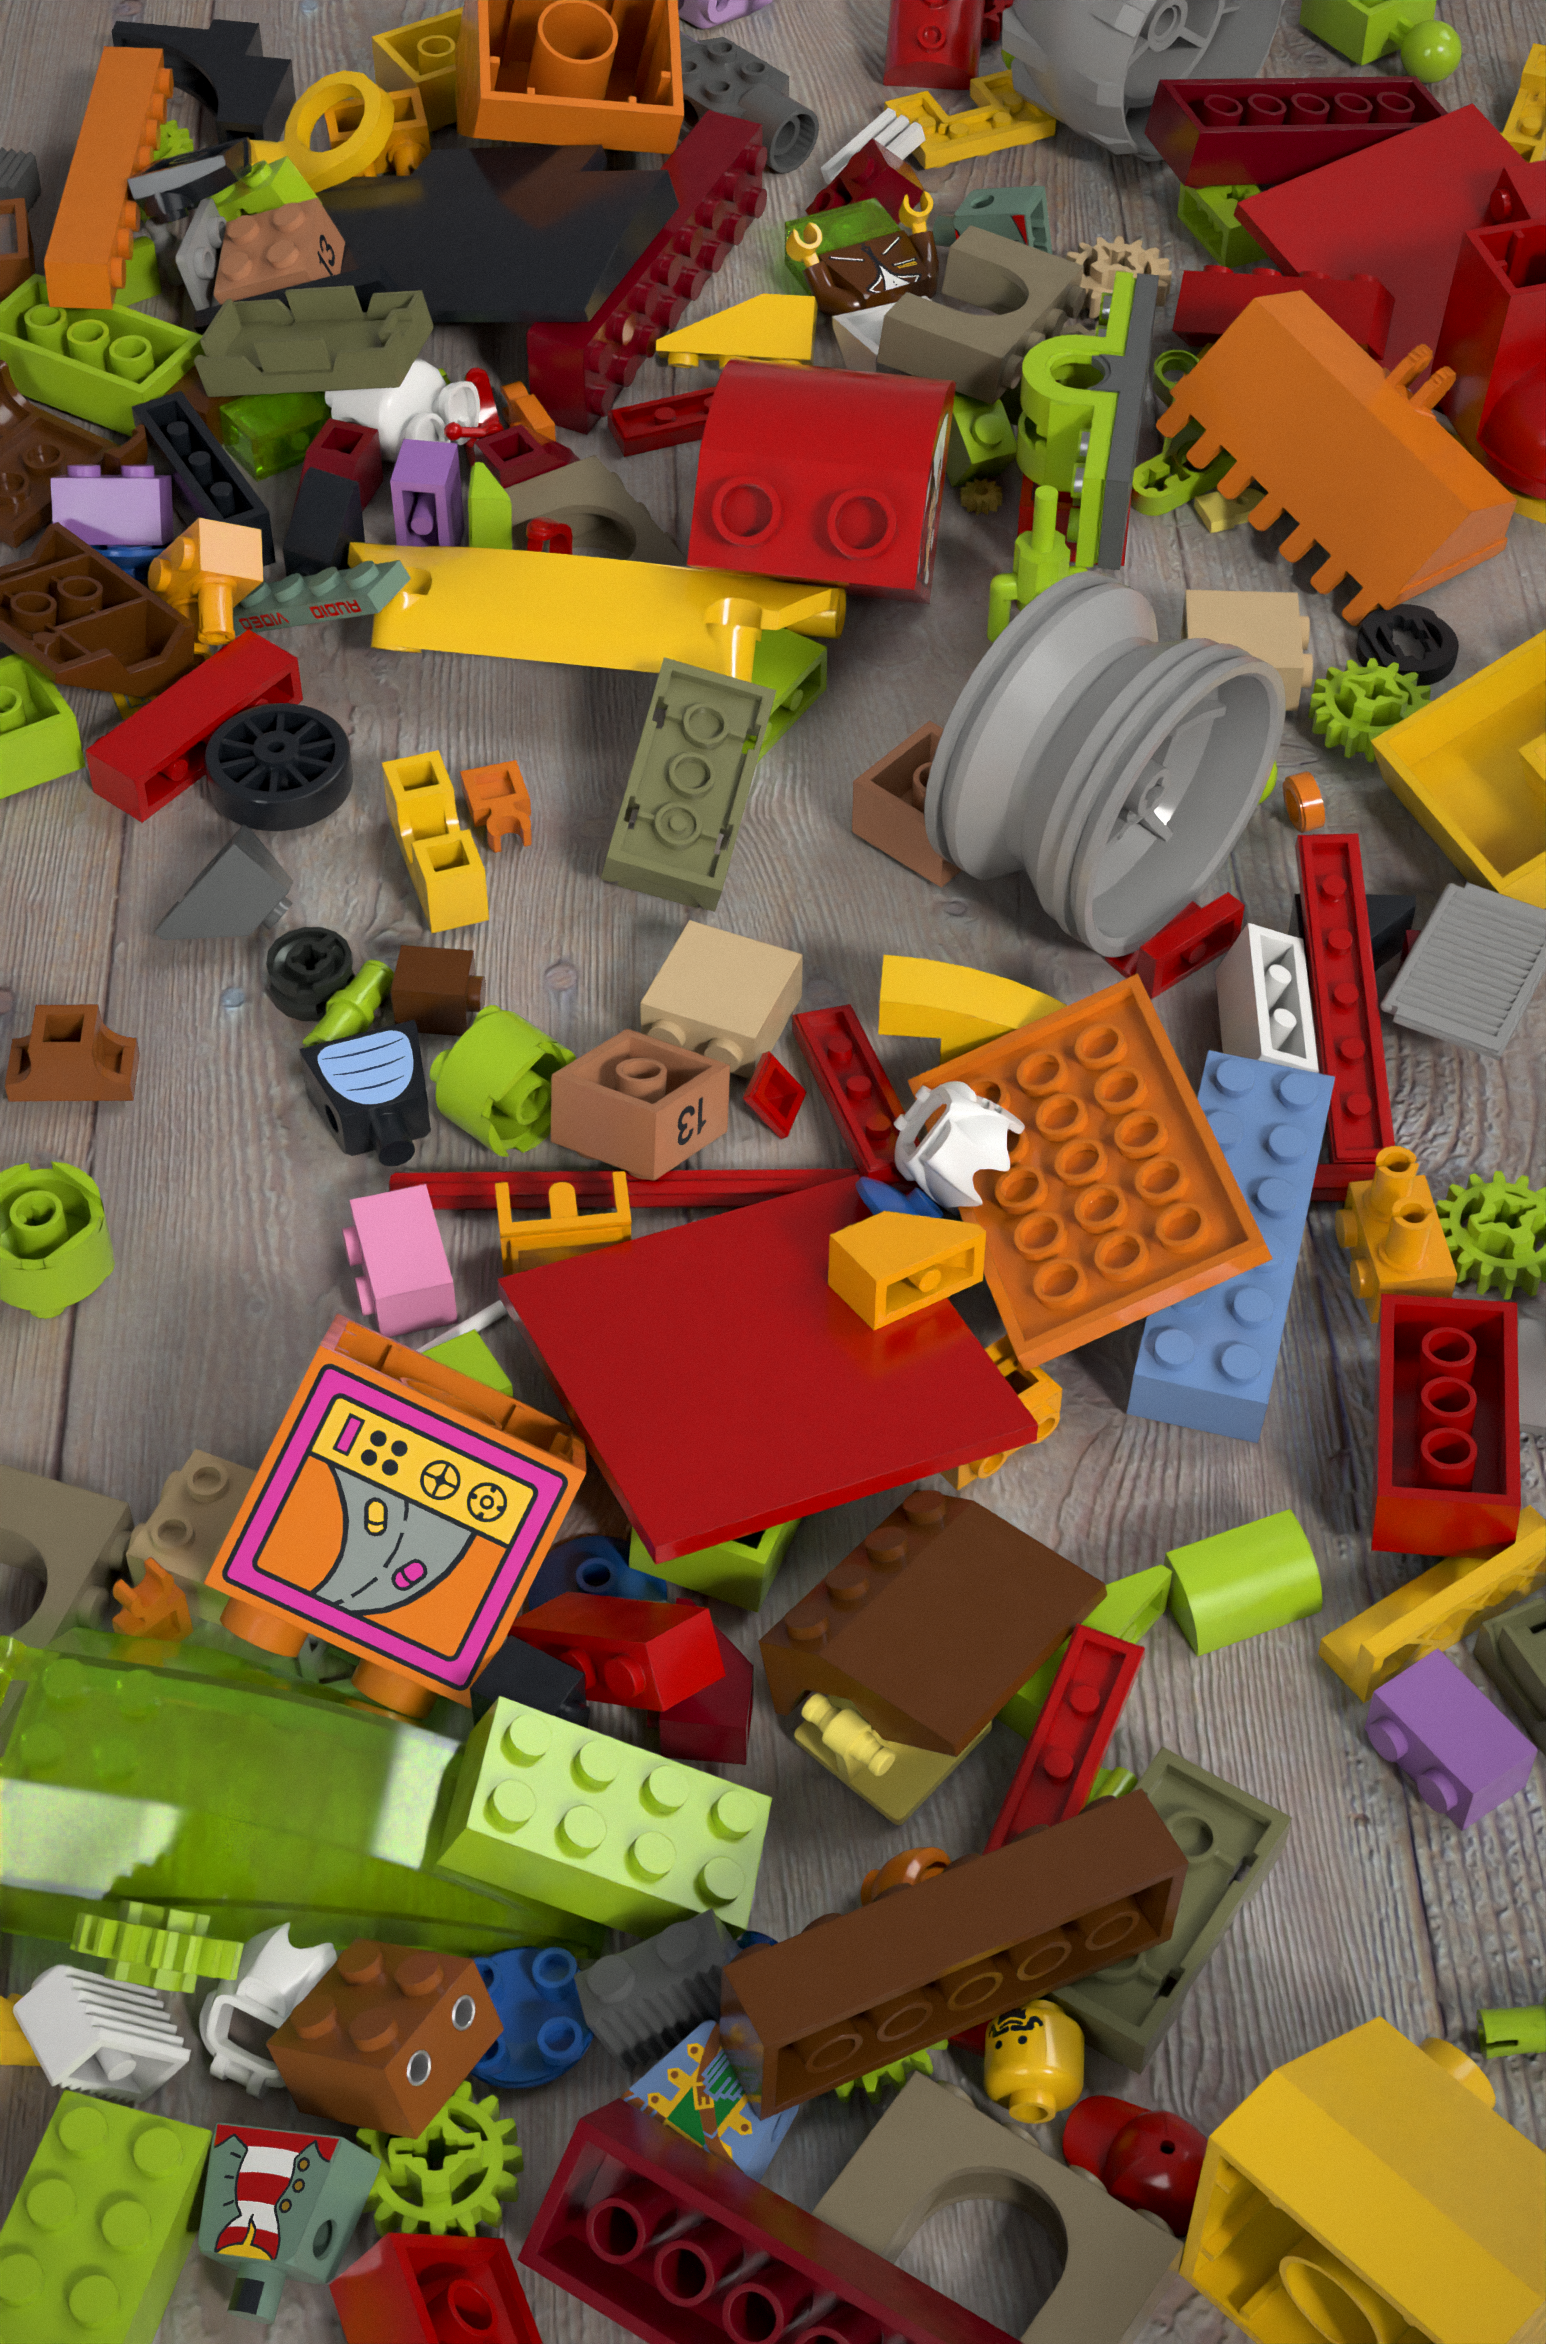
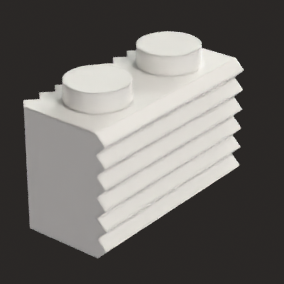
M59 1964L41 1973L32 1983L31 1990L13 2006V2014L51 2086L59 2084L61 2089L69 2086L70 2090L78 2088L80 2093L87 2090L89 2095L96 2092L98 2097L106 2095L108 2099L115 2096L117 2101L124 2098L126 2103L133 2100L136 2105L145 2101L189 2061L191 2050L182 2048L184 2038L176 2036L177 2026L169 2024L171 2014L162 2012L164 2002L156 2000L157 1990L104 1978L103 1975L77 1969L70 1964Z

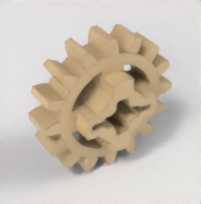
M1117 236L1114 243H1108L1102 237L1096 238V245L1093 247L1082 242L1078 246V253L1068 252L1066 255V260L1084 266L1080 287L1086 289V295L1081 310L1085 308L1090 309L1089 318L1092 319L1099 316L1102 292L1113 293L1116 271L1133 273V278H1137V273L1159 275L1156 306L1164 307L1166 297L1170 294L1172 271H1169L1168 258L1158 259L1159 249L1156 247L1144 250L1142 248L1143 241L1136 240L1130 245L1124 244L1122 236Z

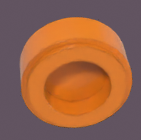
M1305 771L1286 777L1283 782V797L1289 818L1294 827L1301 833L1323 827L1325 824L1324 804L1319 787L1312 774Z

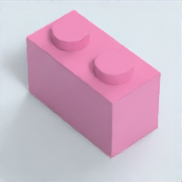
M426 1184L349 1200L353 1226L342 1228V1235L349 1266L361 1264L364 1276L354 1278L362 1316L374 1314L379 1333L388 1338L458 1323L453 1279Z

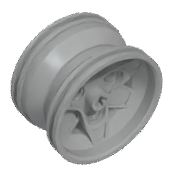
M1084 571L1068 576L1040 593L1008 624L985 653L963 688L942 732L927 782L924 819L929 843L941 858L979 880H999L1026 870L1044 911L1058 922L1060 928L1066 934L1085 943L1089 948L1106 957H1120L1139 950L1141 945L1149 941L1191 901H1196L1220 870L1252 817L1269 779L1282 737L1286 710L1285 688L1282 678L1272 665L1253 657L1247 651L1232 644H1219L1208 638L1159 642L1152 606L1140 592L1100 571Z

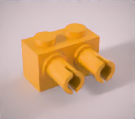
M419 87L388 92L395 106L393 130L379 156L362 172L353 177H377V174L396 171L397 176H410L429 155L431 146L428 124ZM364 99L342 100L324 112L330 150L346 142L358 129L364 116Z
M198 518L157 558L153 559L148 572L149 589L195 623L193 665H201L212 656L210 645H224L235 639L233 608L263 582L261 529Z
M1390 1146L1378 1153L1373 1180L1349 1182L1344 1209L1337 1210L1335 1214V1231L1338 1244L1341 1248H1349L1352 1258L1350 1264L1351 1288L1356 1299L1364 1298L1371 1324L1378 1323L1381 1293L1452 1298L1457 1279V1273L1426 1176H1415L1419 1167L1418 1163H1414L1417 1157L1409 1149L1401 1146Z

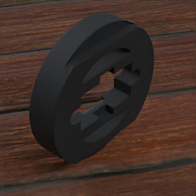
M1399 604L1389 610H1385L1383 607L1379 608L1363 620L1358 633L1356 654L1362 667H1367L1370 658H1376L1378 666L1385 668L1395 662L1399 664L1398 674L1404 676L1408 673L1416 672L1418 674L1416 686H1427L1441 681L1451 673L1456 663L1459 644L1453 629L1442 619L1438 618L1433 610L1417 605ZM1395 626L1401 628L1403 632L1411 630L1415 639L1420 640L1425 649L1422 660H1417L1414 655L1405 656L1400 646L1394 644L1393 628ZM1376 638L1379 639L1384 650L1379 646V644L1376 641ZM1433 638L1438 642L1440 649H1438Z

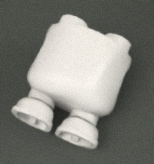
M418 358L415 359L400 387L325 391V402L332 408V419L378 429L381 460L396 464L403 439L451 443L444 435V428L448 423L455 422L462 427H478L480 418L479 394L472 382L459 381L446 386V382L439 370ZM461 437L454 441V443L463 445L470 438Z

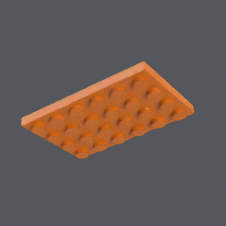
M1138 973L907 1080L915 1101L917 1100L915 1094L922 1085L933 1090L946 1082H964L977 1096L986 1098L1003 1107L1025 1125V1129L1021 1134L1007 1129V1151L1010 1159V1169L1008 1171L979 1169L974 1173L972 1181L975 1191L983 1202L982 1205L958 1207L963 1222L979 1224L986 1231L983 1273L1015 1354L1024 1371L1030 1370L1273 1259ZM942 1104L925 1121L924 1124L928 1133L944 1113L946 1104Z

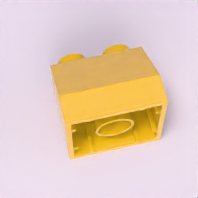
M1378 2016L1276 2068L1209 2136L1179 2274L1256 2344H1546V2147L1543 2150L1539 2149L1493 2110L1496 2104L1494 2090L1482 2070L1464 2052L1451 2043L1435 2037L1425 2038L1416 2046L1385 2019Z

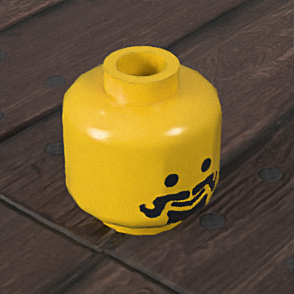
M1035 1999L994 2018L986 2029L983 2087L990 2099L997 2105L1009 2110V2115L1013 2119L1031 2124L1051 2121L1055 2117L1056 2112L1068 2109L1081 2097L1084 2084L1085 2041L1084 2033L1078 2023L1067 2016L1061 2006Z

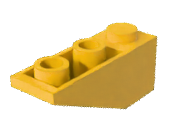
M763 293L657 339L656 352L660 358H668V366L676 368H698L699 360L719 361V369L723 370L727 362L734 357L813 366L818 304L815 296Z

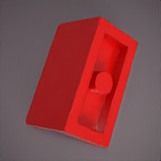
M1229 892L1203 908L1194 901H1191L1149 941L1141 945L1139 950L1120 957L1105 956V961L1126 979L1138 973L1149 998L1152 1000L1231 949L1241 933L1245 905Z

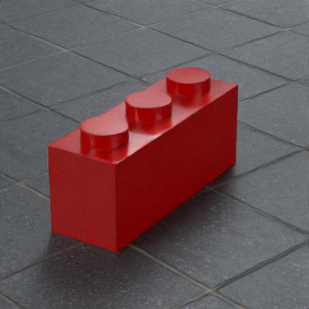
M567 1591L514 1619L507 1634L508 1637L513 1635L585 1674L587 1701L664 1712L726 1676L709 1608Z

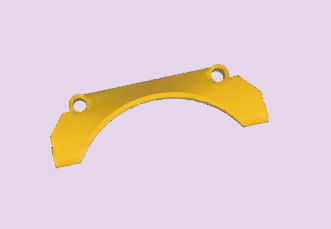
M350 542L348 565L350 568H354L360 563L369 560L373 561L374 564L400 560L411 577L410 581L379 613L374 614L371 648L410 653H422L423 649L659 673L665 657L751 683L756 641L761 642L762 630H779L786 627L788 630L801 636L839 639L845 623L846 593L844 588L780 582L752 576L671 565L546 552L452 546L416 547L365 542Z

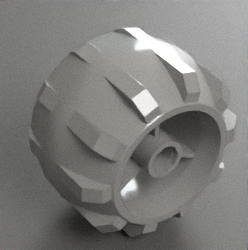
M1013 0V5L1002 13V49L1015 56L1011 63L1013 88L1024 100L1066 124L1076 134L1101 145L1116 155L1133 154L1146 162L1163 160L1162 156L1144 134L1159 79L1256 78L1270 53L1269 49L1278 27L1285 0Z

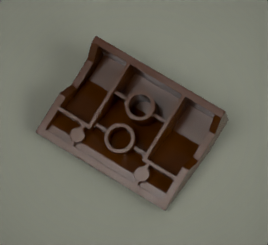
M59 522L48 525L29 558L0 567V641L54 683L149 698L162 694L181 677L193 671L195 623Z
M915 1490L758 1641L775 1713L788 1716L812 1691L851 1700L883 1740L957 1757L1073 1633L1076 1624H1081L1108 1595L1104 1582L976 1501L943 1495L936 1490Z

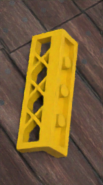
M1531 1505L1525 1507L1520 1511L1515 1544L1490 1560L1448 1557L1321 1638L1318 1655L1359 1699L1366 1703L1372 1699L1373 1692L1435 1649L1438 1648L1441 1652L1445 1651L1479 1629L1482 1622L1500 1615L1546 1585V1520Z

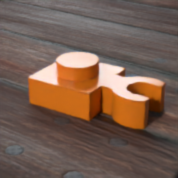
M521 381L500 386V392L508 404V407L502 408V414L510 428L522 424L556 441L555 423L536 396L528 394L526 387Z
M513 760L460 771L461 789L474 826L486 825L490 849L494 853L502 852L500 837L506 833L518 834L522 839L524 847L531 846L532 830L529 818L531 816V803L517 761Z
M152 1557L144 1561L146 1573L143 1580L136 1587L130 1588L122 1579L117 1581L113 1587L114 1598L123 1605L120 1613L111 1619L120 1655L138 1674L194 1632L185 1593L174 1584L173 1576Z

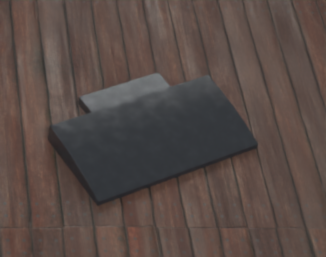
M602 144L433 149L410 176L352 177L343 183L315 193L345 241L340 274L381 263L401 291L422 290L432 322H589L679 208L668 170L601 171L608 163Z

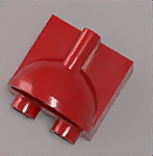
M1546 217L1465 230L1463 232L1430 373L1431 377L1444 366L1450 367L1456 373V380L1438 404L1475 459L1489 473L1503 483L1520 492L1546 500Z

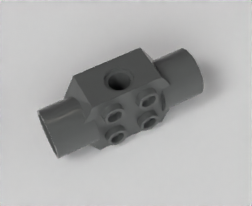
M680 31L684 118L678 139L683 141L704 114L711 110L762 124V146L767 148V166L779 173H789L800 167L814 149L819 133V122L812 110L789 97V76L725 37L696 41Z

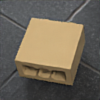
M1185 590L1181 640L1208 638L1219 644H1232L1247 651L1253 657L1272 665L1280 674L1284 684L1286 697L1285 711H1298L1301 688L1311 687L1313 675L1312 654H1303V650H1307L1309 644L1310 621L1309 616H1300L1298 593Z
M689 920L640 1002L641 1033L729 1064L730 1073L751 1079L762 1054L772 1051L802 997V954Z
M195 1449L181 1471L175 1470L167 1478L161 1492L160 1503L146 1523H139L130 1535L126 1558L133 1586L136 1587L143 1580L146 1573L144 1561L152 1557L173 1576L174 1584L185 1593L190 1614L223 1626L219 1618L230 1596L203 1583L258 1472Z

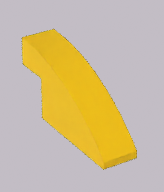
M883 954L878 1035L941 1038L940 1065L1068 1006L1047 994L1013 980L970 967L929 959Z

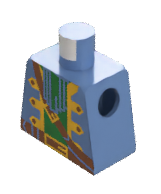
M707 2020L701 2023L630 2087L620 2099L760 2183L795 2118L800 2104L760 2121L719 2043L720 2025L712 2020Z

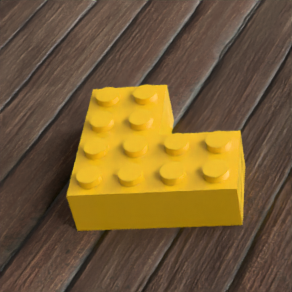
M1545 629L1371 740L1383 781L1469 883L1542 909L1546 908Z

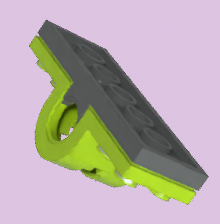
M1116 271L1113 293L1102 292L1099 325H1097L1095 336L1061 335L1049 338L1030 349L1023 360L1020 403L1023 412L1018 421L1016 460L1020 470L1030 480L1041 486H1052L1057 491L1071 492L1073 506H1080V509H1070L1067 542L1077 543L1075 566L1093 568L1094 563H1098V568L1120 570L1150 366L1159 275L1137 273V278H1133V273Z

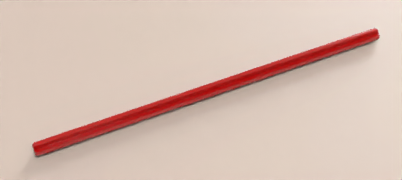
M1317 1164L1310 1202H1345L1349 1182L1373 1180L1376 1169L1375 1164ZM858 1168L670 1170L655 1181L633 1177L626 1170L395 1172L389 1180V1192L426 1184L433 1210H497L495 1183L508 1182L511 1209H550V1187L558 1182H566L575 1189L577 1209L616 1208L612 1172L625 1171L630 1208L746 1207L858 1174L860 1177L862 1176ZM916 1181L888 1184L907 1196L915 1188H919L924 1192Z

